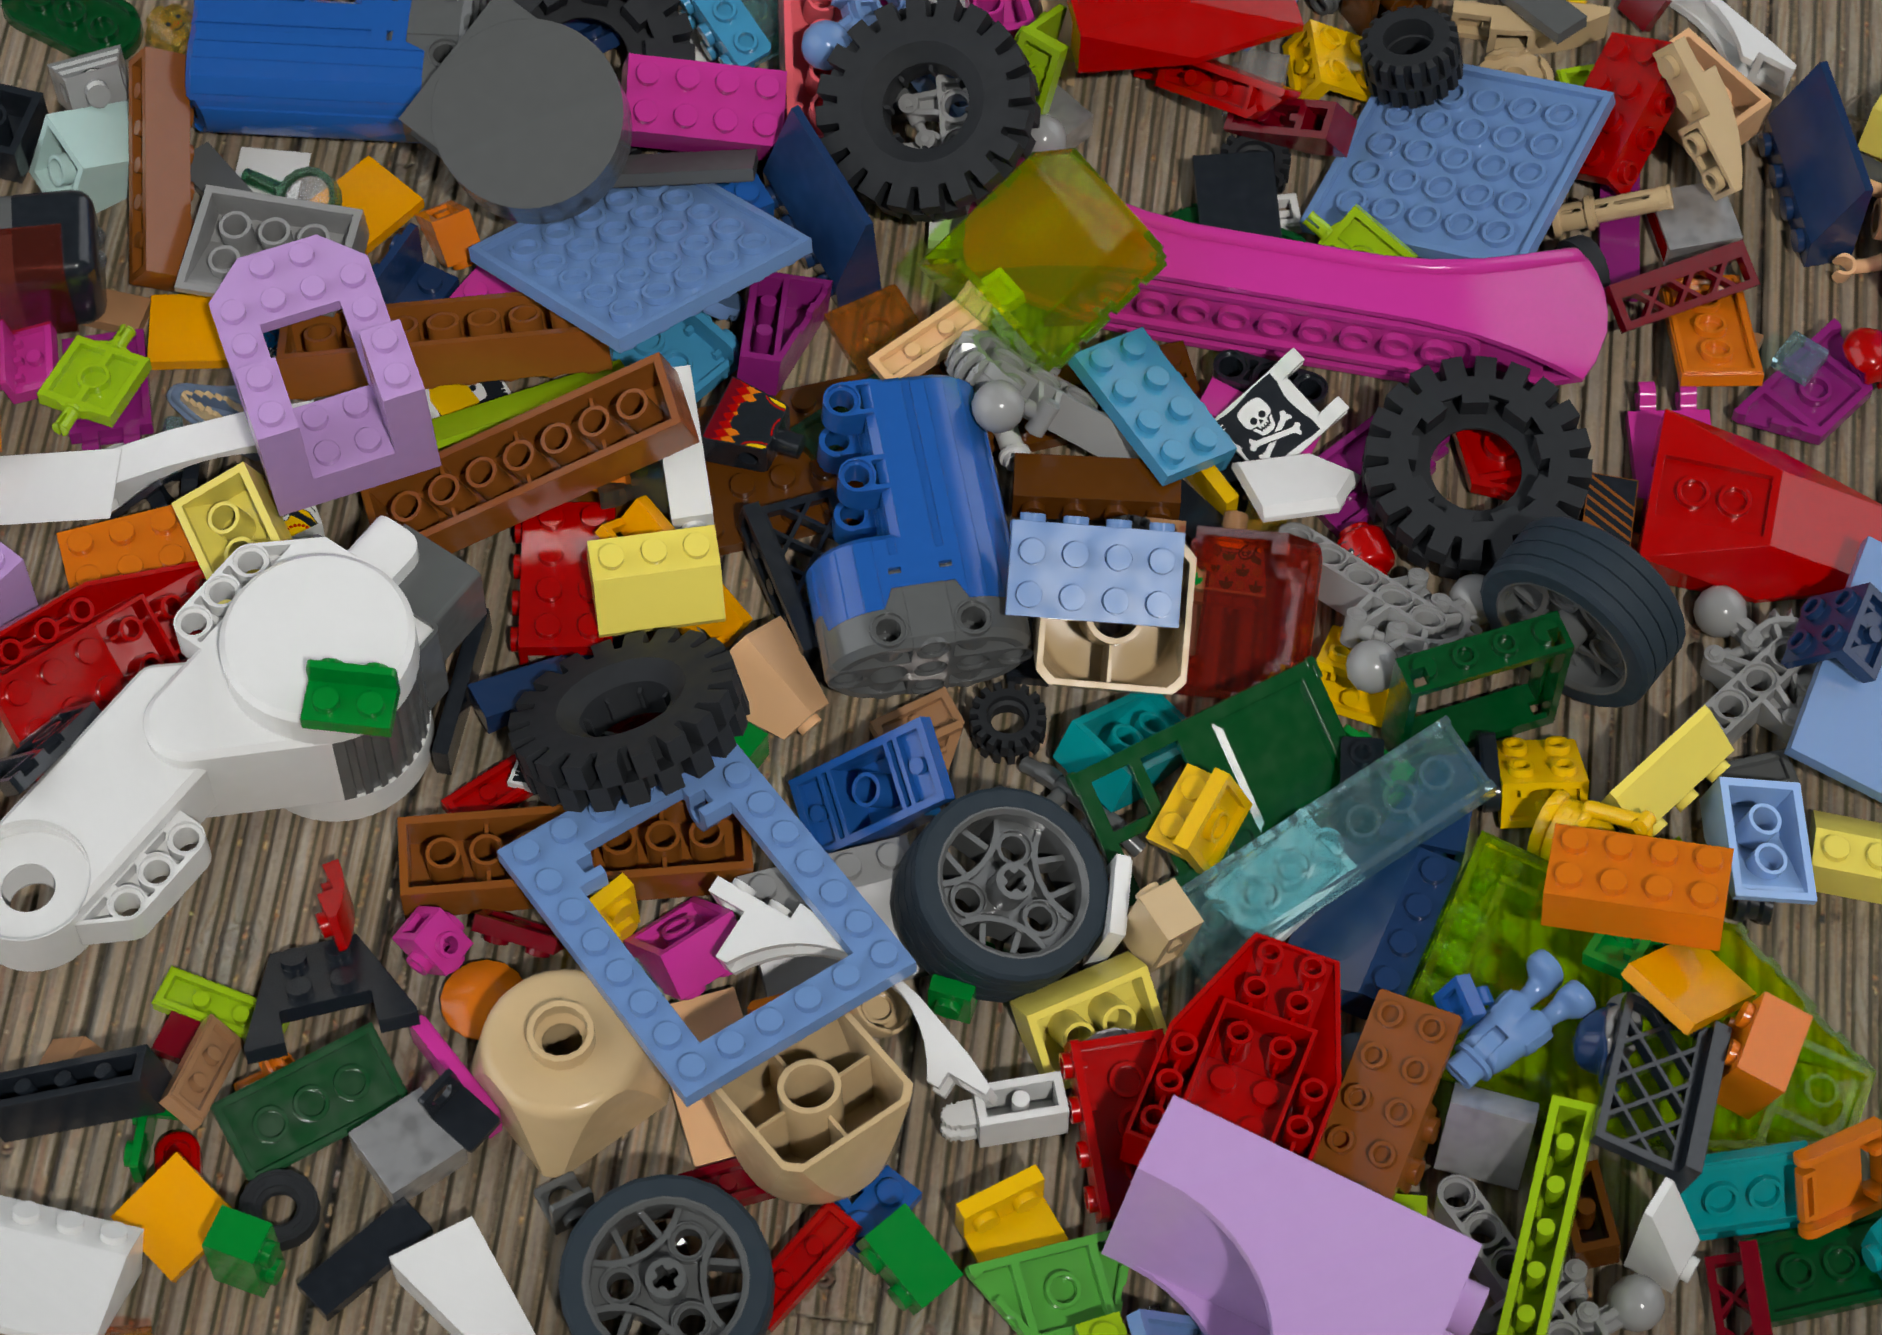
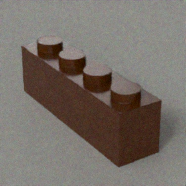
M1015 453L1012 517L1020 518L1021 512L1046 514V519H1063V516L1089 517V521H1106V519L1131 514L1141 517L1179 520L1181 479L1162 486L1140 458Z

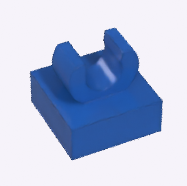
M1470 973L1455 976L1432 996L1437 1008L1457 1014L1463 1019L1459 1034H1464L1487 1014L1484 1006L1495 1002L1488 986L1475 987Z

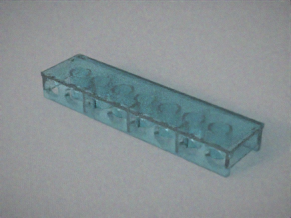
M1448 716L1442 717L1181 887L1204 920V923L1184 952V956L1204 985L1213 978L1255 932L1275 939L1497 794L1495 792L1496 784L1485 774L1452 727Z

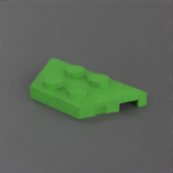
M1107 1230L969 1265L964 1270L970 1281L1017 1335H1074L1076 1324L1118 1311L1121 1314L1123 1306L1122 1290L1127 1282L1129 1267L1101 1254L1111 1231Z

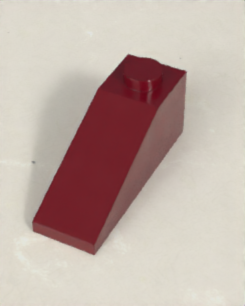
M1296 98L1294 100H1286L1256 120L1247 119L1228 112L1223 129L1228 133L1309 154L1347 158L1357 120L1338 102Z

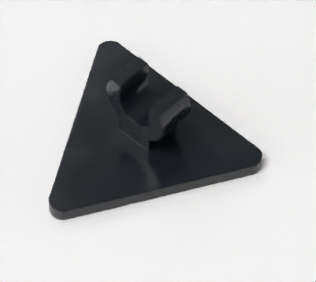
M183 471L154 482L111 514L109 520L122 517L146 501L150 503L152 509L172 505L171 503L176 500L166 489L181 481Z

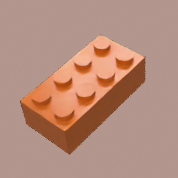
M172 505L56 533L69 590L86 581L197 561Z
M1555 823L1543 891L1541 925L1720 951L1734 849Z

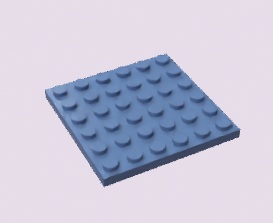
M1463 63L1462 79L1458 80L1459 85L1457 88L1448 91L1449 96L1443 100H1434L1432 105L1426 106L1422 104L1418 105V108L1409 109V106L1395 108L1392 107L1391 102L1383 104L1379 102L1378 96L1373 97L1371 95L1357 119L1347 158L1336 157L1300 219L1302 232L1316 235L1307 226L1302 224L1313 210L1332 226L1342 220L1357 203L1421 258H1488L1537 252L1616 104L1614 92Z
M715 183L611 188L599 202L575 217L548 224H524L518 222L469 247L471 262L619 353L633 349L639 343L667 331L675 324L699 314L702 310L721 300L730 298L734 293L753 283L762 281L770 274L794 264L797 260L813 252L812 239Z

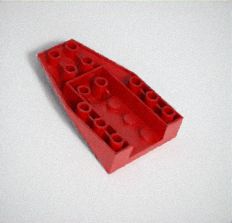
M1066 0L1073 23L1071 50L1078 73L1195 65L1301 32L1304 28L1296 0Z
M1665 408L1657 429L1651 463L1653 473L1637 552L1655 568L1668 585L1699 592L1713 585H1727L1737 590L1745 601L1752 603L1806 599L1815 595L1844 589L1861 542L1868 536L1882 542V504L1782 451Z
M198 561L86 581L0 627V719L17 748L20 747L19 742L65 708L94 701L99 709L103 711L143 668L151 665L187 661L188 658L181 652L173 622L175 615L181 607L207 581ZM203 630L193 631L189 635L199 634ZM41 774L35 781L37 782L43 774Z
M1255 932L1169 1023L1125 1129L1120 1160L1139 1166L1173 1095L1314 1162L1342 1084L1340 961Z

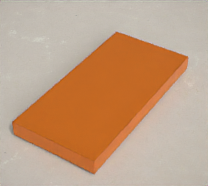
M1701 275L1695 276L1689 288L1702 295H1707L1711 280ZM1723 275V277L1736 284L1741 283L1739 275ZM1719 285L1717 291L1724 289V287ZM1667 286L1660 288L1659 296L1661 302L1669 307L1674 306L1678 292ZM1744 292L1665 319L1680 386L1763 385L1764 372ZM1686 297L1684 302L1690 301L1691 299Z

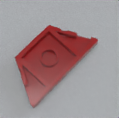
M1463 430L1452 434L1469 491L1492 498L1509 500L1519 487L1522 473L1519 458L1510 444L1498 435L1483 430Z

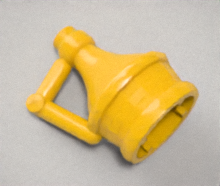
M1556 790L1548 798L1535 821L1527 846V856L1533 863H1543L1548 867L1555 823L1614 832L1616 831L1613 824L1633 829L1635 835L1653 837V826L1657 821L1656 816L1647 810L1639 813L1593 800L1584 802L1572 799L1571 795L1566 791Z

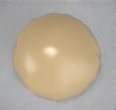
M890 987L851 1010L850 1013L872 1038L880 1039L892 1037L903 1031L909 1025L913 1011L904 999Z

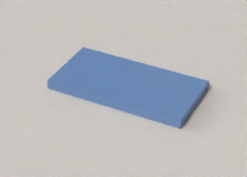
M1868 536L1861 542L1845 588L1871 582L1882 593V542ZM1836 658L1817 662L1784 754L1881 803L1882 666L1876 681L1862 683Z

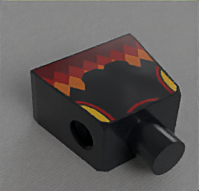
M732 376L701 437L705 461L766 472L770 469L777 453L799 459L805 446L806 436L789 430L790 412L786 403Z

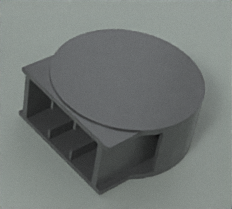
M491 0L398 118L412 129L410 133L412 137L442 158L460 186L476 203L501 218L524 224H548L563 221L585 212L599 202L614 186L626 165L633 131L632 116L626 94L611 64L598 47L587 37L572 28L553 21L537 19L513 0Z

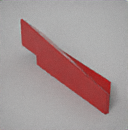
M1215 59L1195 65L1141 68L1134 72V77L1156 80L1154 86L1253 120L1258 119L1288 99L1294 100L1298 98L1301 94V91Z

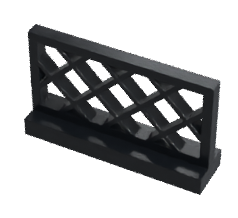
M833 488L762 507L759 501L743 505L736 523L774 618L781 616L799 646L801 655L805 657L808 665L812 664L814 658L820 657L814 622L810 618V615L812 616L810 603L803 601L800 591L804 583L806 584L805 576L808 569L818 557L824 554L821 552V549L827 537L834 540L832 532L833 514L839 502ZM827 502L832 517L828 526L806 516L809 507ZM782 515L796 523L788 536L773 529L769 518ZM800 525L823 535L816 549L794 539ZM789 547L811 557L804 572L787 563L785 554ZM794 579L799 580L798 585L796 584Z
M1628 991L1621 999L1589 1142L1666 1176L1675 1182L1679 1193L1682 1194L1703 1171L1732 1027L1715 1021L1709 1028L1703 1027L1689 1034L1688 1036L1693 1038L1691 1048L1681 1052L1670 1032L1675 1030L1683 1032L1648 1000ZM1632 1010L1646 1016L1653 1029L1641 1033L1631 1018ZM1658 1037L1669 1056L1657 1060L1646 1040ZM1632 1045L1635 1046L1645 1065L1634 1069L1623 1053L1624 1048ZM1675 1064L1684 1079L1683 1084L1673 1087L1662 1068ZM1650 1072L1662 1092L1649 1096L1637 1076ZM1626 1081L1637 1101L1624 1105L1615 1090V1085ZM1663 1100L1668 1101L1676 1115V1120L1667 1124L1654 1105ZM1641 1108L1654 1127L1642 1133L1630 1115V1112ZM1618 1117L1629 1137L1622 1140L1605 1132L1607 1121ZM1659 1136L1668 1151L1667 1159L1654 1154L1646 1140Z

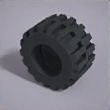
M1414 5L1413 8L1402 6L1397 7L1398 10L1391 12L1388 10L1382 13V18H1374L1369 23L1370 28L1364 29L1362 40H1360L1365 81L1373 97L1378 96L1379 102L1383 104L1391 102L1392 107L1401 108L1402 106H1409V109L1418 108V105L1422 104L1429 106L1434 104V100H1443L1449 96L1448 91L1455 90L1459 85L1458 80L1462 79L1463 76L1461 46L1455 22L1451 21L1450 16L1445 12L1439 13L1438 9L1434 7L1424 9L1423 5Z

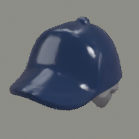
M1627 992L1613 996L1605 1007L1599 1008L1585 1016L1579 1023L1572 1038L1575 1061L1583 1070L1598 1076L1600 1087H1602L1621 999ZM1631 992V993H1633V994H1636V995H1638V996H1640V997L1646 999L1645 997H1643V996H1642L1640 993H1638V992ZM1632 1010L1631 1018L1642 1033L1643 1017L1646 1016ZM1634 1045L1623 1050L1627 1060H1629L1636 1049ZM1622 1082L1615 1085L1617 1092L1621 1089Z

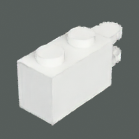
M1061 1071L990 1082L989 1085L998 1098L994 1106L972 1094V1099L957 1101L956 1104H952V1102L949 1105L946 1104V1107L942 1108V1112H940V1121H942L940 1123V1133H942V1137L950 1140V1142L978 1139L980 1148L1067 1134L1070 1113Z

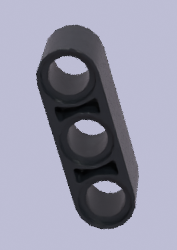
M1224 350L1214 358L1212 377L1244 393L1277 362L1238 350ZM1299 368L1288 377L1305 397L1313 399L1308 401L1319 412L1326 407L1328 384L1321 375Z

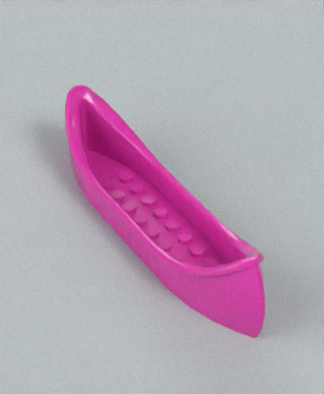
M1021 157L1016 163L1021 173L1007 188L1004 184L999 183L993 189L997 197L982 208H979L973 202L964 223V259L969 278L980 283L1002 268L1025 294L1026 305L1078 323L1122 334L1143 327L1152 340L1168 343L1183 340L1186 346L1221 352L1229 349L1238 350L1274 361H1279L1294 347L1305 359L1302 362L1303 366L1409 383L1410 374L1426 365H1429L1434 373L1439 372L1441 360L1462 356L1465 368H1473L1476 356L1497 358L1496 370L1507 372L1512 361L1530 368L1528 377L1530 383L1535 385L1544 376L1557 386L1578 383L1585 379L1596 363L1607 334L1608 309L1605 291L1600 278L1590 260L1578 248L1573 247L1488 258L1427 259L1380 255L1195 224L1149 212L1096 192L1031 158L1026 160Z

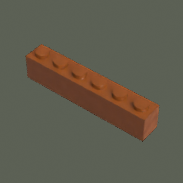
M145 46L129 60V284L175 292V282L194 225V220L191 218V202L194 197L195 187L191 181L190 166L194 159V147L190 144V128L194 120V111L190 107L189 98L186 96L185 73L187 55Z

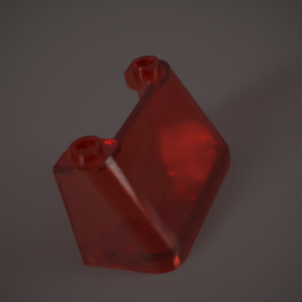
M1197 526L1196 537L1191 543L1190 550L1197 557V568L1206 572L1196 653L1195 655H1189L1187 683L1174 694L1183 697L1222 701L1302 662L1304 658L1310 656L1323 557L1321 548L1316 542L1290 533Z

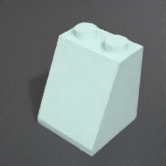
M129 100L109 103L103 108L91 106L45 115L29 170L30 175L42 192L70 189L81 190L93 201L96 214L129 198Z

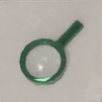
M307 166L296 169L287 175L282 182L250 168H246L241 175V179L247 185L271 195L342 206V193L337 181L319 168Z

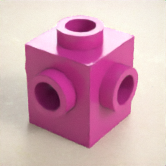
M418 906L392 937L396 944L408 955L406 962L409 966L424 976L427 974L447 976L453 973L463 964L465 960L464 954L474 944L463 932L465 927L457 917L451 913L444 912L441 907Z

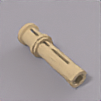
M1666 184L1665 186L1600 199H1594V196L1585 195L1580 201L1562 204L1552 222L1555 237H1562L1563 232L1583 228L1594 231L1596 228H1599V223L1636 217L1668 209L1673 210L1674 202L1671 186Z

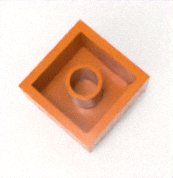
M1766 991L1753 1002L1746 1001L1734 1017L1727 1016L1723 1024L1732 1027L1717 1104L1749 1120L1784 1094L1813 1016Z

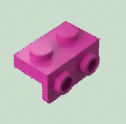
M2 315L0 316V391L3 390L13 404L38 399L37 392L59 362L57 325L50 317L12 327L5 316Z

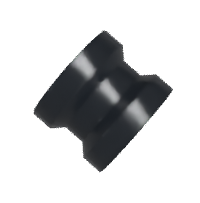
M1733 899L1732 919L1737 922L1754 919L1759 925L1768 926L1771 922L1774 902Z

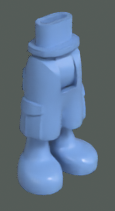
M1538 949L1528 957L1526 966L1528 979L1521 991L1505 990L1494 1000V1003L1487 1007V1014L1474 1025L1463 1041L1455 1046L1456 1054L1448 1060L1446 1069L1466 1089H1470L1480 1079L1486 1082L1489 1081L1492 1075L1509 1068L1510 1065L1521 1057H1526L1536 1052L1553 1037L1552 1026L1566 1019H1583L1595 1010L1596 1003L1593 996L1577 980H1570L1562 986L1554 999L1541 1011L1531 1010L1535 1004L1554 993L1563 983V970L1559 962L1548 951Z

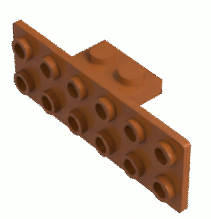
M1380 989L1341 1084L1314 1163L1392 1201L1396 1192L1409 1194L1412 1185L1417 1186L1424 1174L1425 1161L1422 1159L1428 1143L1434 1144L1441 1130L1442 1119L1439 1118L1441 1112L1433 1105L1432 1100L1459 1034L1463 1019L1457 1014L1385 989Z

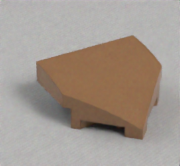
M946 687L870 721L869 729L874 738H877L920 716L931 717L947 772H949L965 724Z

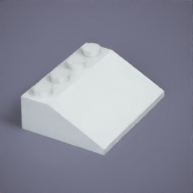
M0 1195V1334L104 1335L142 1273L144 1229L118 1221L104 1220L75 1211H66L40 1205L33 1201H23Z

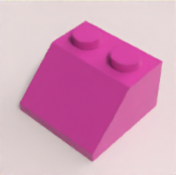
M694 896L623 942L664 994L681 1001L690 1000L701 995L706 990V985L715 979L732 975L731 972L724 969L715 956L738 921L732 910Z

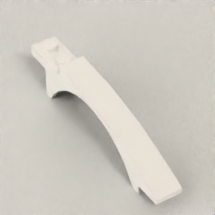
M1672 0L1669 7L1697 26L1714 45L1718 53L1748 80L1779 97L1783 96L1797 65L1771 40L1722 0Z
M314 400L293 403L291 405L292 408L312 403ZM245 412L170 429L116 447L122 448L114 499L117 498L119 506H123L154 482L185 467L220 457L258 453Z
M717 876L708 890L719 905L732 910L734 914L741 917L715 956L724 969L734 975L754 966L788 957L811 956L842 960L848 956L813 911L801 903L794 914L787 907L773 899H770L769 903L766 904L754 897L757 892L752 887L737 878H734L732 883ZM903 981L892 986L912 1009L919 1024L927 1058V1082L933 1086L934 1093L946 1099L956 1084L994 1106L998 1098L970 1055L927 1004Z

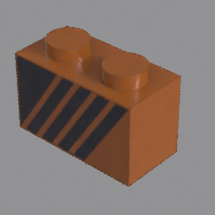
M1592 472L1588 495L1581 516H1579V521L1587 522L1609 532L1637 552L1639 533L1632 532L1633 523L1640 522L1644 498L1637 497L1639 480Z

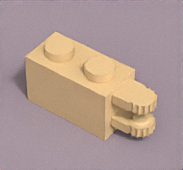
M1175 878L1162 885H1159L1157 881L1148 884L1135 895L1137 901L1128 909L1126 936L1121 943L1134 956L1147 965L1149 973L1181 957L1204 923V920Z

